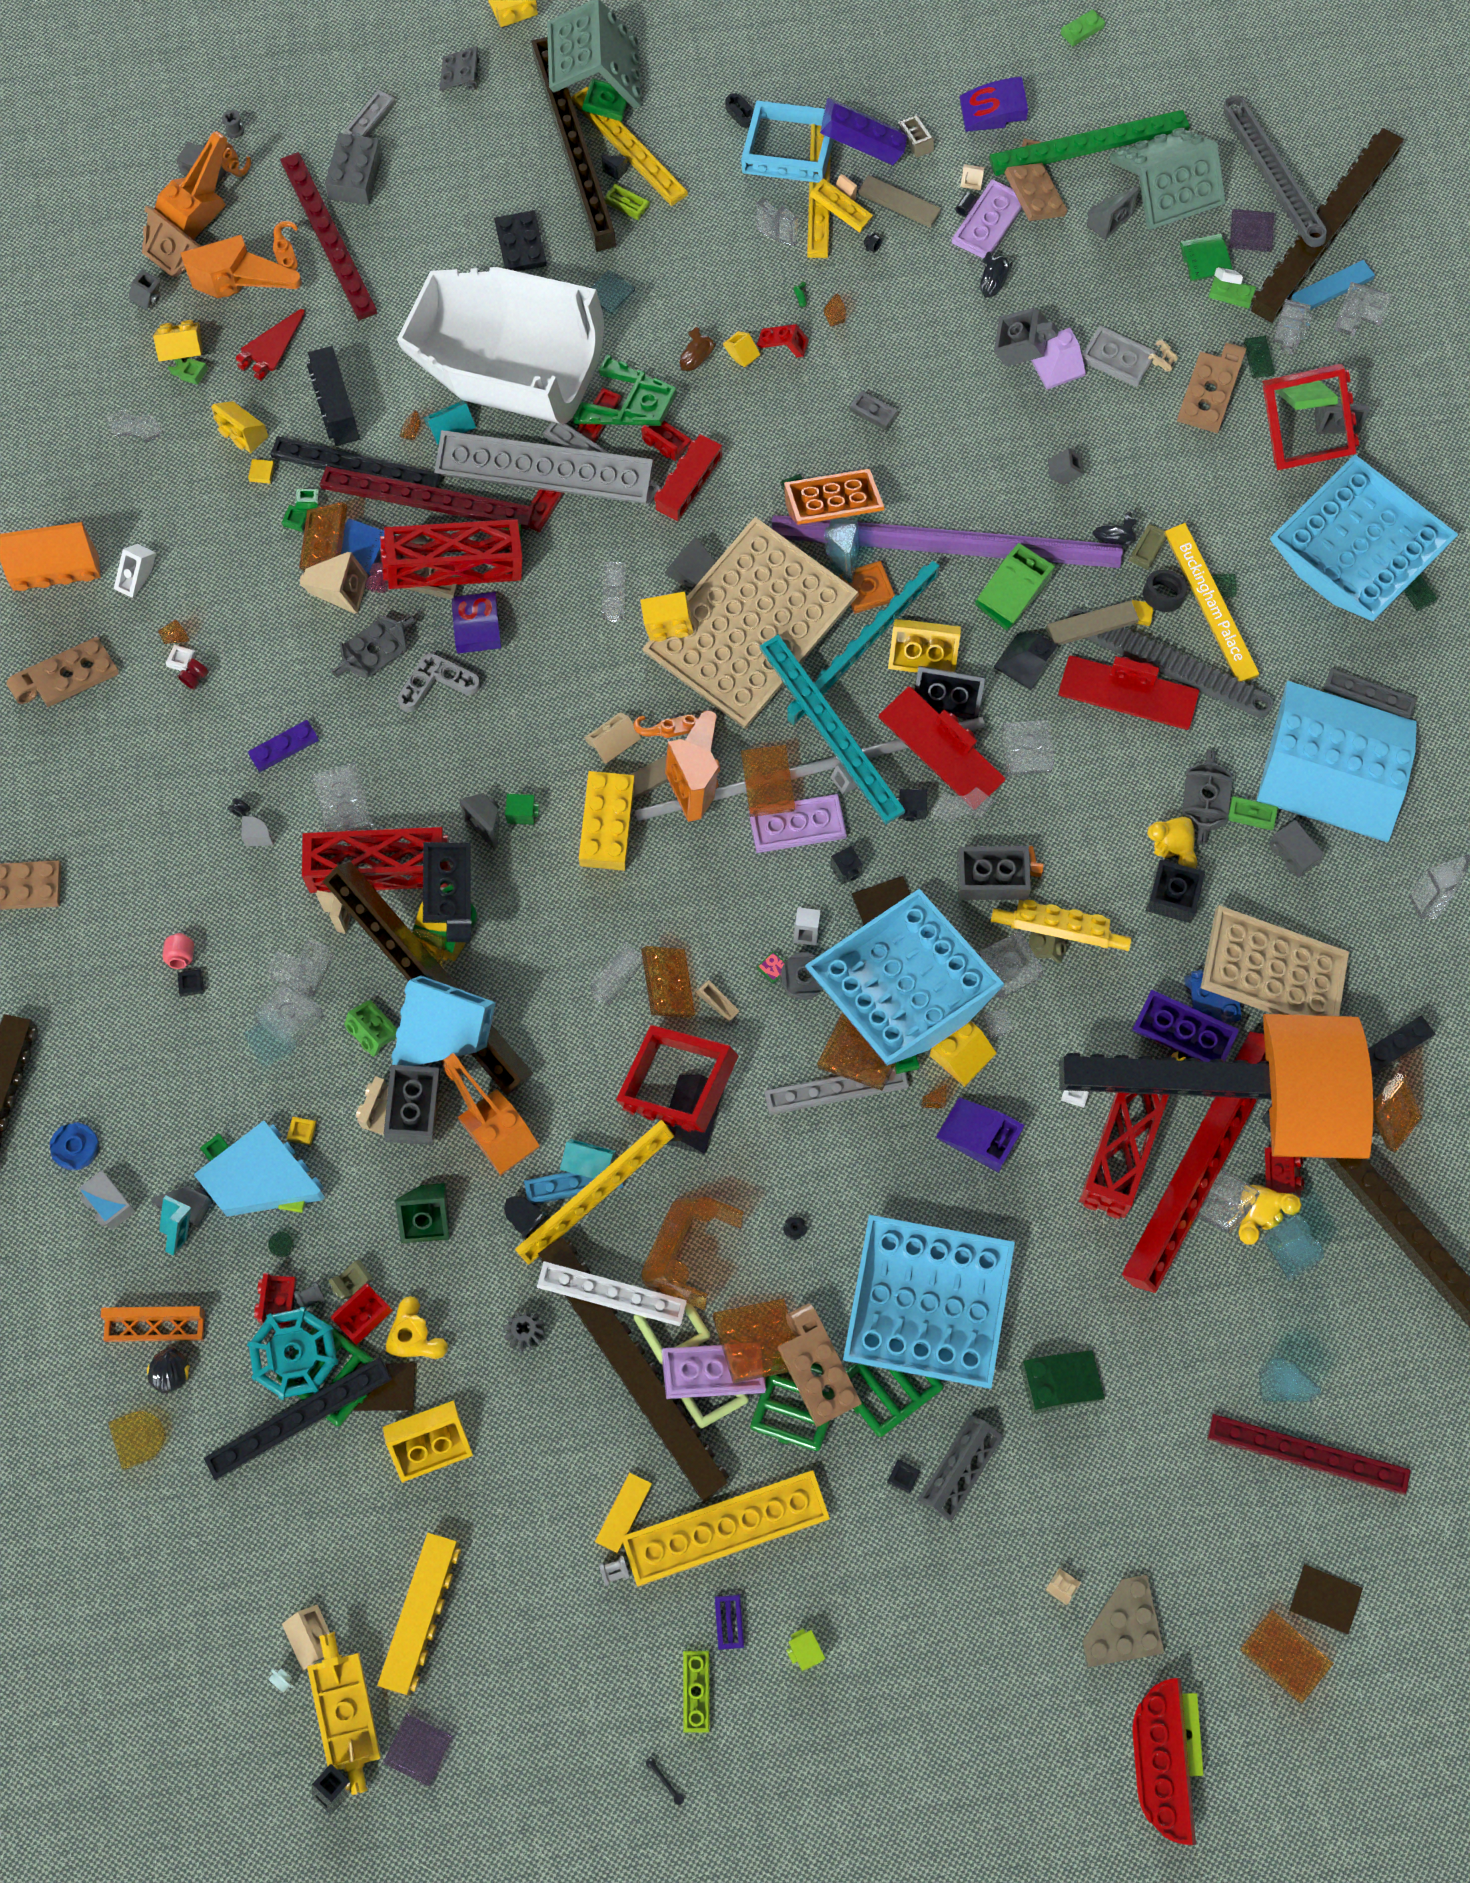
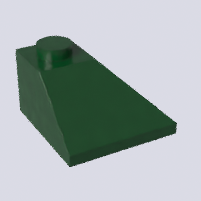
M446 1183L420 1185L395 1199L401 1244L450 1239Z

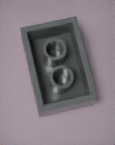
M338 134L325 181L329 200L369 205L382 158L378 138Z
M1029 846L959 847L957 853L958 900H1028L1031 890Z
M391 1065L383 1133L385 1142L434 1145L441 1078L439 1068Z

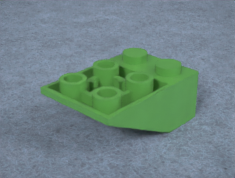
M1018 543L1004 559L977 600L1007 620L1015 623L1049 583L1055 566Z

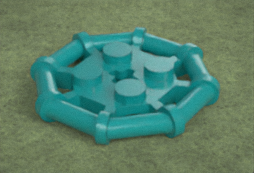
M306 1307L277 1314H268L267 1319L255 1336L247 1343L253 1372L252 1380L262 1384L279 1396L281 1400L311 1392L317 1393L323 1381L333 1367L338 1365L339 1361L336 1357L332 1332L334 1330L333 1326L326 1324L307 1311ZM297 1320L294 1327L281 1329L278 1323ZM303 1322H307L319 1332L314 1335L309 1334L302 1329ZM273 1327L276 1333L273 1335L274 1337L271 1342L269 1341L267 1345L261 1344ZM322 1337L324 1339L326 1356H321L318 1353L317 1340ZM291 1346L299 1350V1354L293 1360L290 1356L286 1357V1352L290 1351ZM259 1350H266L268 1365L264 1368L261 1365ZM317 1361L325 1362L312 1380L309 1372L315 1367ZM272 1370L283 1377L281 1385L266 1374ZM304 1377L307 1381L305 1384L288 1387L289 1379Z

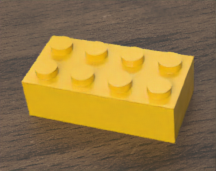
M588 771L579 850V866L625 871L635 786L634 775Z

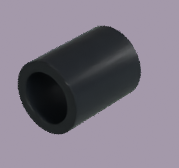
M969 192L965 193L955 207L956 212L960 216L966 217L977 202L976 197Z

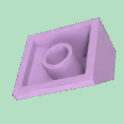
M1071 328L1059 331L1057 337L1046 341L1044 357L1031 360L1047 390L1083 377L1086 374L1080 345Z

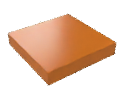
M881 561L839 574L841 580L858 591L859 595L851 604L854 614L888 604L895 596Z

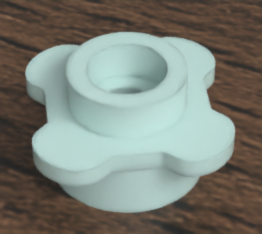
M282 1668L279 1671L271 1670L273 1674L270 1676L269 1681L284 1693L288 1687H294L290 1683L293 1678Z

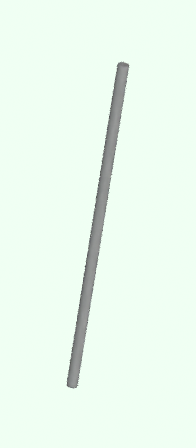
M982 717L959 723L964 729L967 728L970 731L985 727ZM901 739L861 750L870 759L909 747ZM834 756L716 788L713 801L836 768L841 762ZM675 799L635 810V815L638 822L682 810L678 800Z

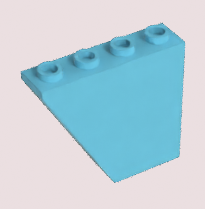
M421 975L409 980L405 987V1003L400 1011L402 1018L396 1032L397 1043L391 1056L393 1060L392 1065L417 1066L443 1060L452 1053L456 1056L475 1053L487 1047L496 1002Z
M262 1121L194 1174L227 1217L275 1209L282 1204L305 1201V1203L322 1201L325 1198L321 1192L324 1189L322 1184L316 1177L311 1179L308 1176L307 1172L310 1169L302 1159L298 1162L292 1156L296 1152L288 1142L283 1144L279 1140L281 1133L273 1124L269 1127L265 1121Z

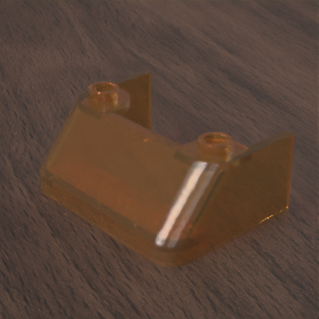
M709 1197L676 1199L670 1206L642 1268V1282L649 1288L669 1296L687 1300L686 1303L706 1310L708 1294L686 1285L689 1278L688 1267L684 1263L675 1260L693 1218L703 1222H708L715 1218L741 1229L744 1211Z

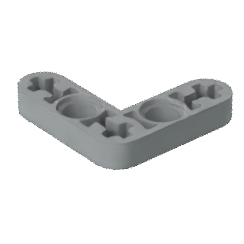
M427 654L420 660L399 693L398 703L405 712L415 711L435 680L466 695H474L480 689L479 678L476 674L435 654ZM432 662H434V663H435V667H434V666H431V667L428 669L427 663H428V664H432ZM448 670L456 672V676L452 679L445 678L444 674ZM421 678L426 681L422 687L414 686V681ZM472 680L474 685L466 687L465 682L470 683ZM412 696L413 702H408L407 704H405L404 699L409 700Z

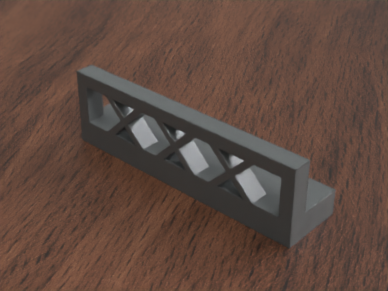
M970 1415L918 1501L924 1506L935 1510L945 1520L952 1522L1003 1436L986 1421ZM987 1433H990L993 1438L988 1446L984 1447V1438ZM978 1455L977 1464L971 1468V1459L973 1456ZM964 1476L965 1483L961 1489H958L957 1482L960 1477ZM951 1498L952 1505L946 1512L942 1507L946 1500Z

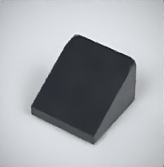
M602 155V170L616 180H619L628 170L627 158Z

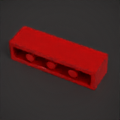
M699 434L696 440L691 441L686 455L680 457L675 471L669 473L664 487L656 492L654 497L656 511L676 521L680 520L722 458L721 444Z

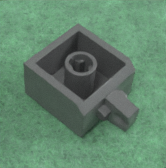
M1034 308L999 317L994 353L1006 367L1044 357L1046 341L1057 337L1059 329L1053 322H1049L1040 310Z

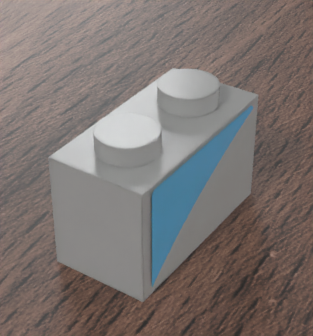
M102 1170L78 1188L83 1194L80 1197L81 1201L88 1209L94 1208L97 1212L94 1217L102 1227L107 1225L113 1230L136 1212Z

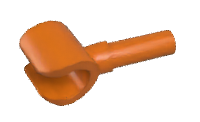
M1029 846L1030 876L1041 877L1043 864L1036 863L1034 847Z

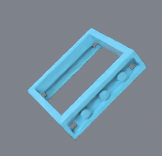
M756 101L741 158L742 173L819 183L825 177L834 141L830 137L824 135L818 162L752 154L761 118L822 126L825 109Z

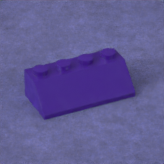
M831 98L826 100L821 134L892 166L902 156L907 140V135L904 132Z
M1151 989L1132 1031L1190 1058H1199L1201 1062H1209L1212 1059H1222L1225 1062L1239 1029Z

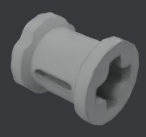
M623 1556L619 1557L618 1561L606 1565L603 1563L599 1564L605 1586H609L610 1582L621 1578L630 1579Z

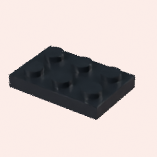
M535 210L494 217L505 269L518 272L547 266Z

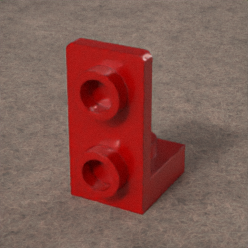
M797 324L770 327L761 330L757 346L758 348L786 345L796 358L804 357L809 339Z

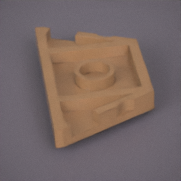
M145 206L144 212L148 213L147 226L143 227L144 241L142 243V253L170 276L177 277L186 270L180 253L201 247V245L152 206Z

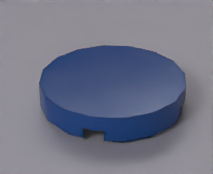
M79 1122L61 1126L53 1134L50 1141L52 1159L61 1168L67 1170H80L87 1167L96 1158L99 1151V1140L96 1133L87 1125Z

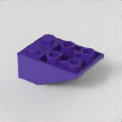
M959 1097L936 1138L999 1173L1025 1125L1001 1112Z

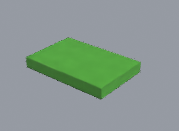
M1321 381L1275 390L1295 410L1338 404V396Z

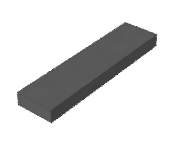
M1333 668L1330 669L1323 690L1407 719H1410L1417 701L1416 698Z

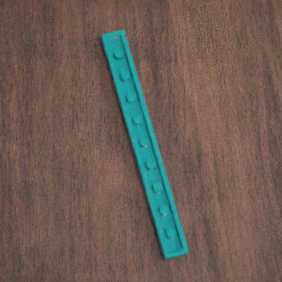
M934 561L928 566L924 565L919 570L917 577L913 581L909 580L906 583L903 592L899 596L895 595L885 610L882 609L878 612L875 621L871 625L867 624L856 640L853 639L849 642L846 651L842 655L838 654L833 659L831 666L819 673L814 684L822 695L893 624L894 619H897L938 577L940 565ZM793 700L787 708V721L795 725L806 714L796 700Z
M779 634L761 644L760 650L884 824L886 825L904 814L905 809Z

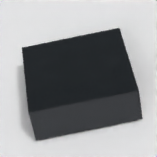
M201 969L177 972L179 995L181 997L204 994Z
M897 1460L887 1484L910 1494L920 1470Z

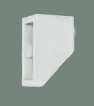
M139 544L123 549L114 589L132 598L135 597L152 572L156 552Z

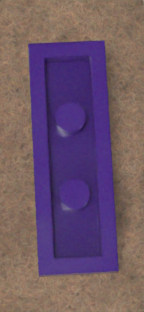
M305 720L247 752L260 773L316 743L319 739L308 720Z

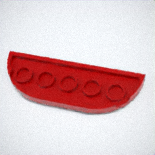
M1172 1678L1153 1686L1142 1702L1138 1704L1134 1714L1132 1732L1137 1793L1146 1819L1162 1833V1836L1179 1844L1196 1845L1181 1678Z

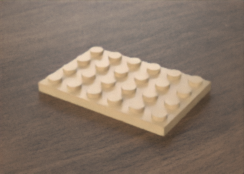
M1219 905L1215 909L1201 989L1272 1014L1339 1016L1349 952Z

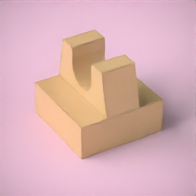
M964 164L960 187L981 190L985 167Z
M1059 1568L1045 1591L1065 1605H1068L1081 1582Z

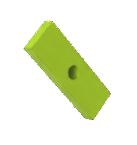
M683 1651V1733H710L709 1651ZM694 1687L701 1689V1694L697 1697L691 1694V1690Z
M1197 1693L1183 1694L1185 1727L1190 1734L1187 1740L1190 1776H1204Z

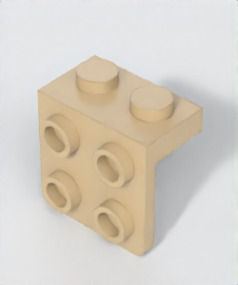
M375 1076L373 1083L370 1082L365 1091L366 1100L364 1105L360 1104L358 1107L356 1118H358L357 1121L361 1128L384 1135L389 1086H387L382 1078Z

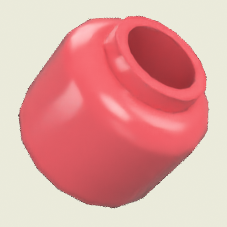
M182 933L167 937L164 941L162 954L164 962L174 969H183L190 965L194 955V942L192 939Z

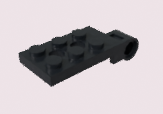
M423 842V923H446L447 942H471V843ZM448 861L454 867L450 871H444L440 867L441 863ZM445 883L451 884L453 891L444 893L441 891L440 886Z

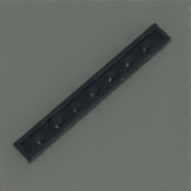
M277 436L271 451V457L274 459L325 470L326 466L435 488H439L442 480L441 474L280 436Z
M379 1357L204 1457L213 1479L216 1481L393 1380L383 1359Z

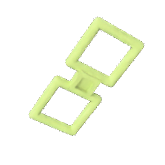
M679 1289L671 1293L669 1296L687 1300L685 1312L698 1332V1335L674 1348L695 1347L709 1340L710 1333L685 1291ZM634 1314L636 1324L658 1361L663 1364L662 1346L647 1323V1317ZM747 1394L736 1395L737 1398L703 1416L692 1397L681 1398L699 1428H705L749 1401Z

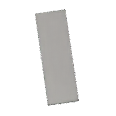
M378 89L343 131V134L368 137L395 105V98Z

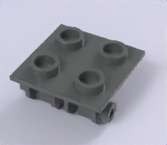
M478 46L443 56L440 91L463 83L468 90H474L477 86L476 78L478 77V63L480 60Z

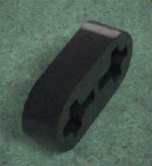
M729 94L725 99L726 111L741 127L749 128L754 109L740 94Z

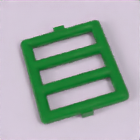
M313 1328L309 1334L314 1335L319 1331ZM335 1328L332 1332L336 1353L343 1347L353 1356L330 1385L351 1374L360 1361L367 1365L375 1360ZM295 1348L292 1349L294 1351L291 1355L292 1360L299 1354V1350ZM317 1361L315 1367L309 1372L312 1380L325 1362ZM279 1374L276 1375V1379L282 1383L283 1377ZM305 1378L301 1381L300 1384L307 1383ZM289 1379L288 1387L300 1384L293 1379ZM306 1393L297 1396L304 1401L311 1397L312 1394ZM367 1395L342 1408L338 1414L334 1413L326 1419L335 1426H341L357 1404L363 1403Z
M776 1351L765 1380L766 1391L761 1393L750 1428L755 1432L778 1439L779 1443L785 1445L791 1443L812 1451H819L830 1421L817 1427L813 1440L761 1423L766 1409L815 1425L809 1412L770 1400L774 1385L799 1393L794 1381L778 1376L784 1360L780 1352ZM813 1363L811 1366L812 1372L822 1374L823 1369L820 1364ZM830 1388L829 1392L822 1390V1395L825 1399L831 1400L834 1396V1391L832 1388Z
M854 1363L845 1370L849 1379L860 1373L892 1414V1417L881 1425L861 1399L862 1404L853 1408V1411L863 1417L878 1437L886 1435L944 1388L940 1379L925 1377L932 1386L922 1394H919L903 1372L888 1369L912 1400L900 1410L867 1368L868 1365Z

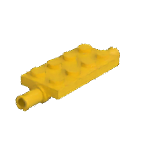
M1019 900L1017 911L1014 910V912L993 908L991 922L1009 925L1014 929H1022L1096 945L1102 948L1111 947L1129 951L1131 937L1111 933L1109 930L1110 919L1099 914H1084L1076 909L1065 910L1052 904H1037L1033 900Z
M335 1632L318 1636L324 1659L320 1663L308 1665L307 1669L327 1766L332 1764L337 1770L344 1769L345 1772L347 1771L351 1795H356L359 1791L360 1793L368 1791L363 1772L365 1763L380 1759L381 1753L360 1653L343 1657L339 1655Z

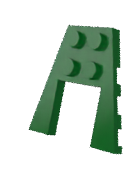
M606 354L598 369L599 375L633 383L634 385L620 411L581 402L573 416L574 423L661 426L677 395L676 388L655 377L652 379L646 376L645 372L639 369L637 371L631 369L627 363L621 360L617 362L610 355Z

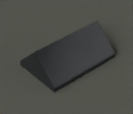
M919 666L915 691L938 714L945 710L956 717L975 719L979 716L986 677Z
M702 1074L679 1075L669 1108L693 1114L708 1078ZM723 1093L705 1133L697 1130L689 1132L676 1124L674 1127L668 1126L674 1137L666 1145L705 1155Z

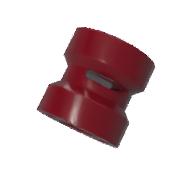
M191 658L187 663L186 670H181L177 677L187 687L195 690L199 685V680L205 678L209 671L199 661Z

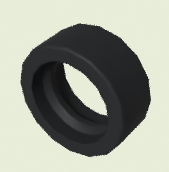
M1166 569L1156 570L1147 578L1142 594L1146 603L1155 610L1173 612L1182 605L1187 595L1188 587L1186 581L1176 572ZM1153 586H1168L1177 596H1163Z

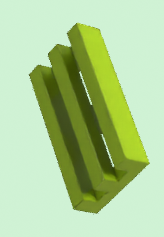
M614 184L604 197L607 205L638 221L641 218V214L644 215L645 209L650 207L648 200L617 184Z

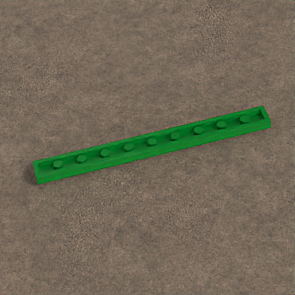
M1179 110L990 154L989 162L995 176L1005 174L1007 167L1054 163L1135 144L1139 141L1152 140L1160 134H1171L1177 128H1185L1188 131L1190 125L1184 111Z

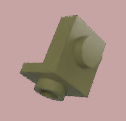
M1031 933L1027 955L1030 958H1052L1056 963L1062 962L1063 955L1066 953V944L1062 938Z
M357 1260L339 1276L331 1277L328 1281L336 1296L340 1297V1299H348L363 1285L369 1284L374 1279L363 1263Z

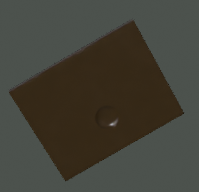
M903 876L851 893L863 925H866L910 895Z
M385 1363L393 1380L367 1394V1398L363 1403H358L353 1411H413L415 1363ZM358 1364L355 1371L365 1366V1364Z
M1304 1564L1289 1611L1349 1635L1363 1588Z

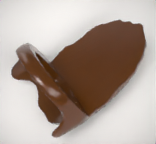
M695 327L688 332V335L693 340L681 355L679 362L681 371L689 372L699 367L716 346V342L714 343L709 336L700 334L699 327Z

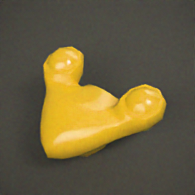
M1179 817L1165 822L1156 821L1148 827L1147 835L1152 841H1155V855L1164 858L1178 855L1179 865L1196 869L1197 858L1194 853L1195 831L1191 819Z
M1259 1185L1245 1186L1241 1195L1242 1219L1238 1231L1240 1240L1246 1245H1253L1259 1240L1260 1231L1257 1226L1264 1230L1278 1228L1279 1223L1283 1219L1281 1209L1285 1214L1292 1216L1299 1213L1302 1207L1300 1198L1291 1193H1279Z
M409 1296L403 1298L400 1302L395 1320L387 1337L386 1352L398 1357L423 1356L435 1360L442 1358L448 1351V1343L443 1338L427 1340L426 1320L416 1315L421 1306L417 1298Z

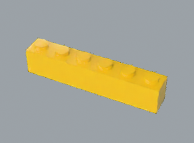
M427 1532L377 1686L410 1696L412 1691L416 1692L420 1681V1676H417L420 1665H425L429 1651L425 1650L428 1639L433 1640L437 1628L434 1621L436 1615H440L444 1607L445 1599H442L444 1590L450 1588L453 1574L450 1571L453 1563H458L461 1554L457 1541Z

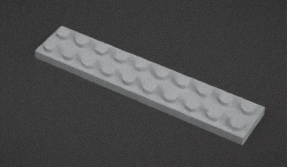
M441 430L434 473L448 477L647 504L654 461L653 459Z

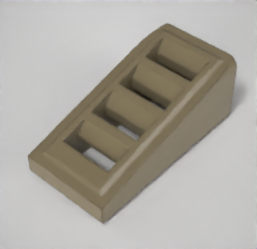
M917 115L898 122L901 131L907 135L906 141L917 158L934 151L933 137Z

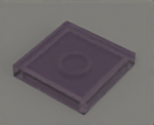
M1232 209L1229 248L1271 252L1274 213Z
M406 1714L382 1764L427 1786H431L454 1736Z

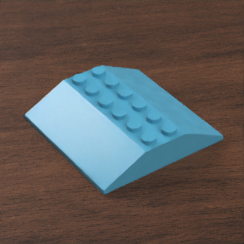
M1354 455L1270 537V540L1299 578L1329 602L1370 621H1374L1447 548L1458 534L1365 461Z
M1287 681L1256 801L1278 806V808L1388 842L1407 791L1415 756L1417 721Z
M920 889L805 965V968L886 1065L933 1048L965 1026L1004 986L1000 978Z
M869 1215L843 1361L991 1389L1015 1242Z

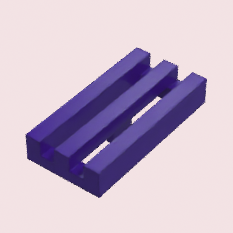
M740 1595L715 1597L718 1650L744 1648ZM730 1601H735L739 1643H733ZM720 1602H725L728 1644H723Z

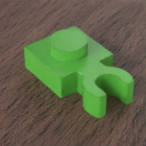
M189 358L185 363L181 359H173L177 366L168 367L172 375L179 376L181 380L196 385L200 383L209 369L206 363Z

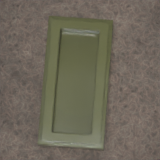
M1148 524L1129 557V561L1149 570L1166 540L1165 531Z

